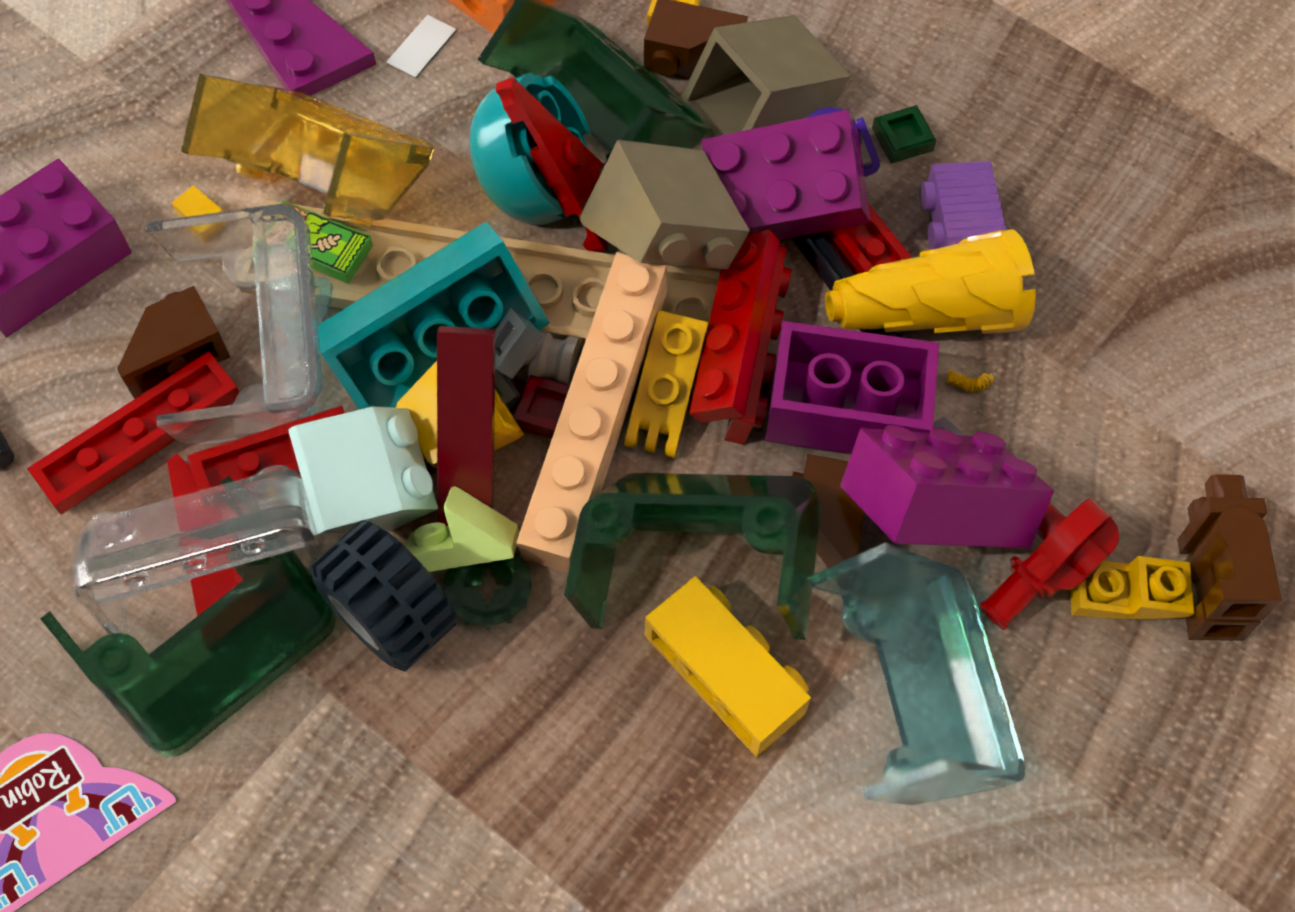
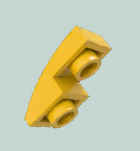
M1137 556L1129 564L1104 561L1082 584L1074 589H1070L1071 615L1110 619H1172L1190 617L1194 614L1190 562Z

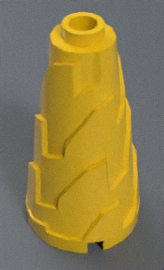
M1014 229L998 230L965 238L958 244L920 252V257L879 264L872 267L868 272L836 280L833 290L827 291L825 294V309L829 321H837L843 329H885V333L934 329V333L981 330L982 334L1022 331L1029 326L1032 320L1036 299V289L1023 290V277L1032 276L1035 273L1030 253L1023 238Z

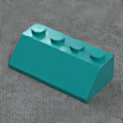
M484 222L309 331L321 355L360 410L373 406L396 408L397 402L437 361V330L440 326L497 329L510 308L528 317L538 331L550 324L504 241L487 222Z

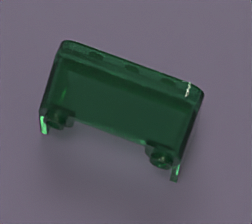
M515 0L478 57V60L483 65L509 72L515 78L532 72L533 75L541 78L551 75L557 79L577 102L587 121L590 134L609 150L606 160H608L617 140L693 149L710 130L709 124L601 29L581 17L537 0Z
M630 473L624 475L591 498L580 512L564 596L590 628L602 629L616 546L624 542L633 530L742 533L754 550L763 554L783 555L777 607L794 639L806 640L822 509L816 489L808 480L798 476Z
M229 476L222 480L220 484L239 518L246 526L231 540L228 548V557L232 567L243 581L153 652L148 654L134 637L124 633L106 635L85 650L81 643L50 611L40 618L83 673L152 751L165 757L179 756L192 749L328 638L336 623L334 610L316 588L310 572L281 533Z

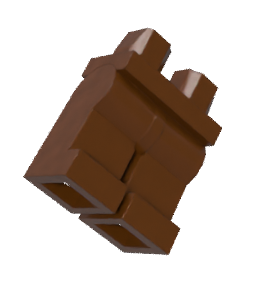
M1216 474L1211 475L1205 483L1207 497L1195 499L1188 506L1190 523L1177 539L1179 553L1189 554L1185 562H1190L1191 581L1196 586L1198 605L1194 609V614L1186 618L1188 639L1243 641L1261 623L1260 620H1264L1282 601L1268 530L1263 520L1267 514L1265 498H1248L1244 476Z

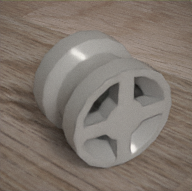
M539 330L543 337L538 343V349L534 358L529 363L528 377L534 375L544 379L556 380L558 383L570 386L579 362L580 338L569 336L564 340L553 338L550 332Z

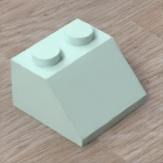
M373 406L295 425L288 429L317 534L348 533L361 520L378 525L386 531H393L438 509L433 493L432 478L426 469L418 442V431L408 408Z

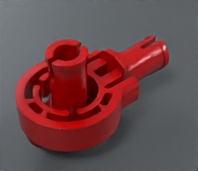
M1086 499L1067 517L1049 503L1037 531V535L1044 541L1024 562L1019 557L1013 556L1009 560L1012 574L985 601L979 604L980 610L997 627L1005 630L1008 624L1036 597L1050 599L1058 590L1076 588L1089 578L1113 553L1119 542L1118 526L1111 518V515L1093 499Z

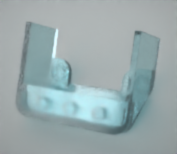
M882 543L809 576L812 588L842 597L844 605L842 606L841 613L844 624L849 632L855 636L858 635L866 642L876 644L903 746L889 751L887 764L884 766L885 780L863 787L865 800L916 805L998 789L1024 779L1025 764L975 596L968 581L959 570L894 545Z

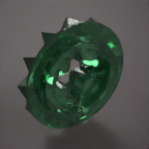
M516 552L514 558L447 569L444 579V593L451 602L454 613L466 625L470 623L480 625L487 630L493 625L503 622L511 624L514 616L523 608H527L532 588L529 568L523 558ZM487 568H491V574L494 576L495 583L497 585H504L503 589L494 590L490 604H486L481 590L474 589V586L483 585L484 577L487 576Z

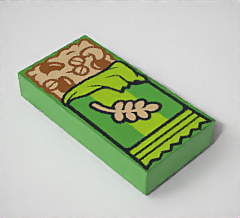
M284 200L258 237L261 248L349 284L373 247L370 235Z

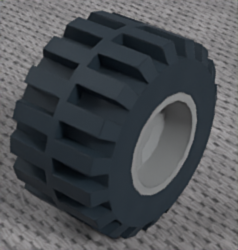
M361 520L309 567L316 588L339 618L383 662L401 671H407L457 625L451 602L427 569L393 535L382 527L366 520Z

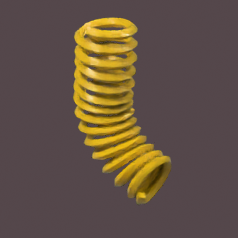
M949 369L946 383L950 382V385H955L959 389L961 388V390L965 388L966 392L969 390L970 393L972 391L975 393L976 391L980 392V390L988 388L994 382V377L991 373L990 375L983 373L980 377L972 379Z

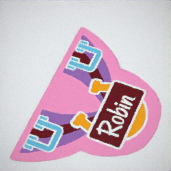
M39 733L24 738L0 753V912H14L176 802V798L157 782L138 773L117 767H102L96 756L86 747L60 734Z

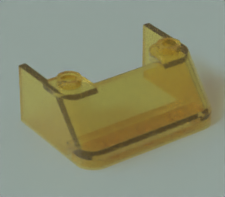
M199 74L181 152L188 155L223 158L235 164L234 171L236 173L251 178L262 179L264 172L280 174L326 194L327 197L322 214L329 217H340L351 223L370 227L373 220H384L428 168L434 145L307 94L284 88Z

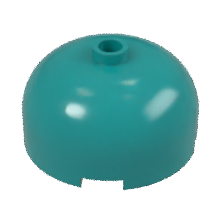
M532 72L515 78L574 136L578 137L586 147L583 135L591 133L587 121L573 96L557 79L551 75L541 78L533 75ZM495 87L478 105L471 122L469 134L472 165L485 194L502 212L523 223L534 225L551 224L576 216L577 213L566 217L558 203L555 192L548 186L529 153L533 147L538 145L524 121L515 124L511 122L503 108L499 95L496 93Z

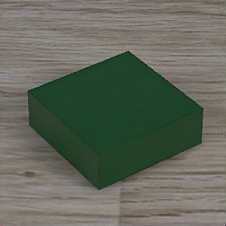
M917 105L874 118L872 129L891 164L934 151L937 140Z

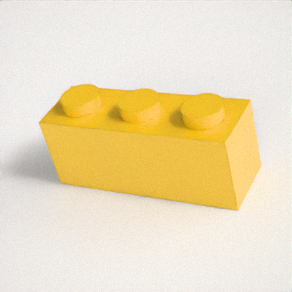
M694 576L645 617L644 636L757 758L806 714L811 697L807 694L809 691L808 685L794 668L789 665L782 667L768 653L770 651L769 644L755 627L751 625L744 627L730 613L732 611L731 604L718 588L713 585L707 588Z

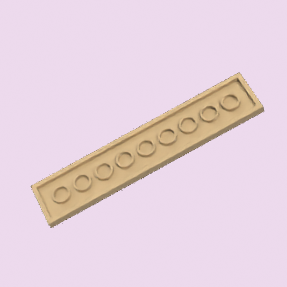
M264 200L236 282L242 293L345 309L468 232L297 205L371 236L373 247L349 284L261 248L258 237L282 203ZM500 237L550 324L540 330L550 332L555 339L564 340L569 336L580 338L581 348H583L615 255ZM666 265L667 293L661 311L709 323L720 271Z

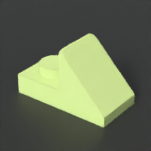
M454 486L451 487L444 504L448 526L439 522L423 525L410 533L405 545L427 571L432 572L514 558L517 547L516 542L520 532L518 524L462 489Z

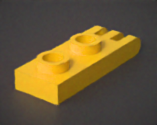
M658 310L624 446L635 448L639 440L640 429L648 430L644 451L655 453L659 436L664 434L669 436L665 444L664 456L675 458L709 325L707 321Z

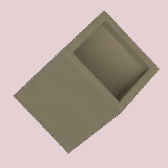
M795 15L715 27L679 103L711 138L804 119L818 109L834 107L851 76Z
M617 140L579 218L583 226L636 261L648 264L728 270L750 232L704 150Z

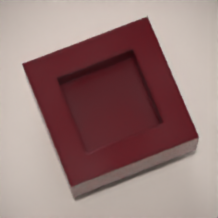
M530 375L514 415V419L521 430L552 439L570 386Z

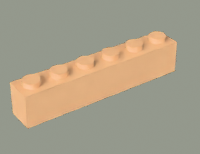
M618 252L615 254L516 542L521 557L525 561L574 575L648 351L657 312L662 309L667 293L666 265L640 263L629 255Z

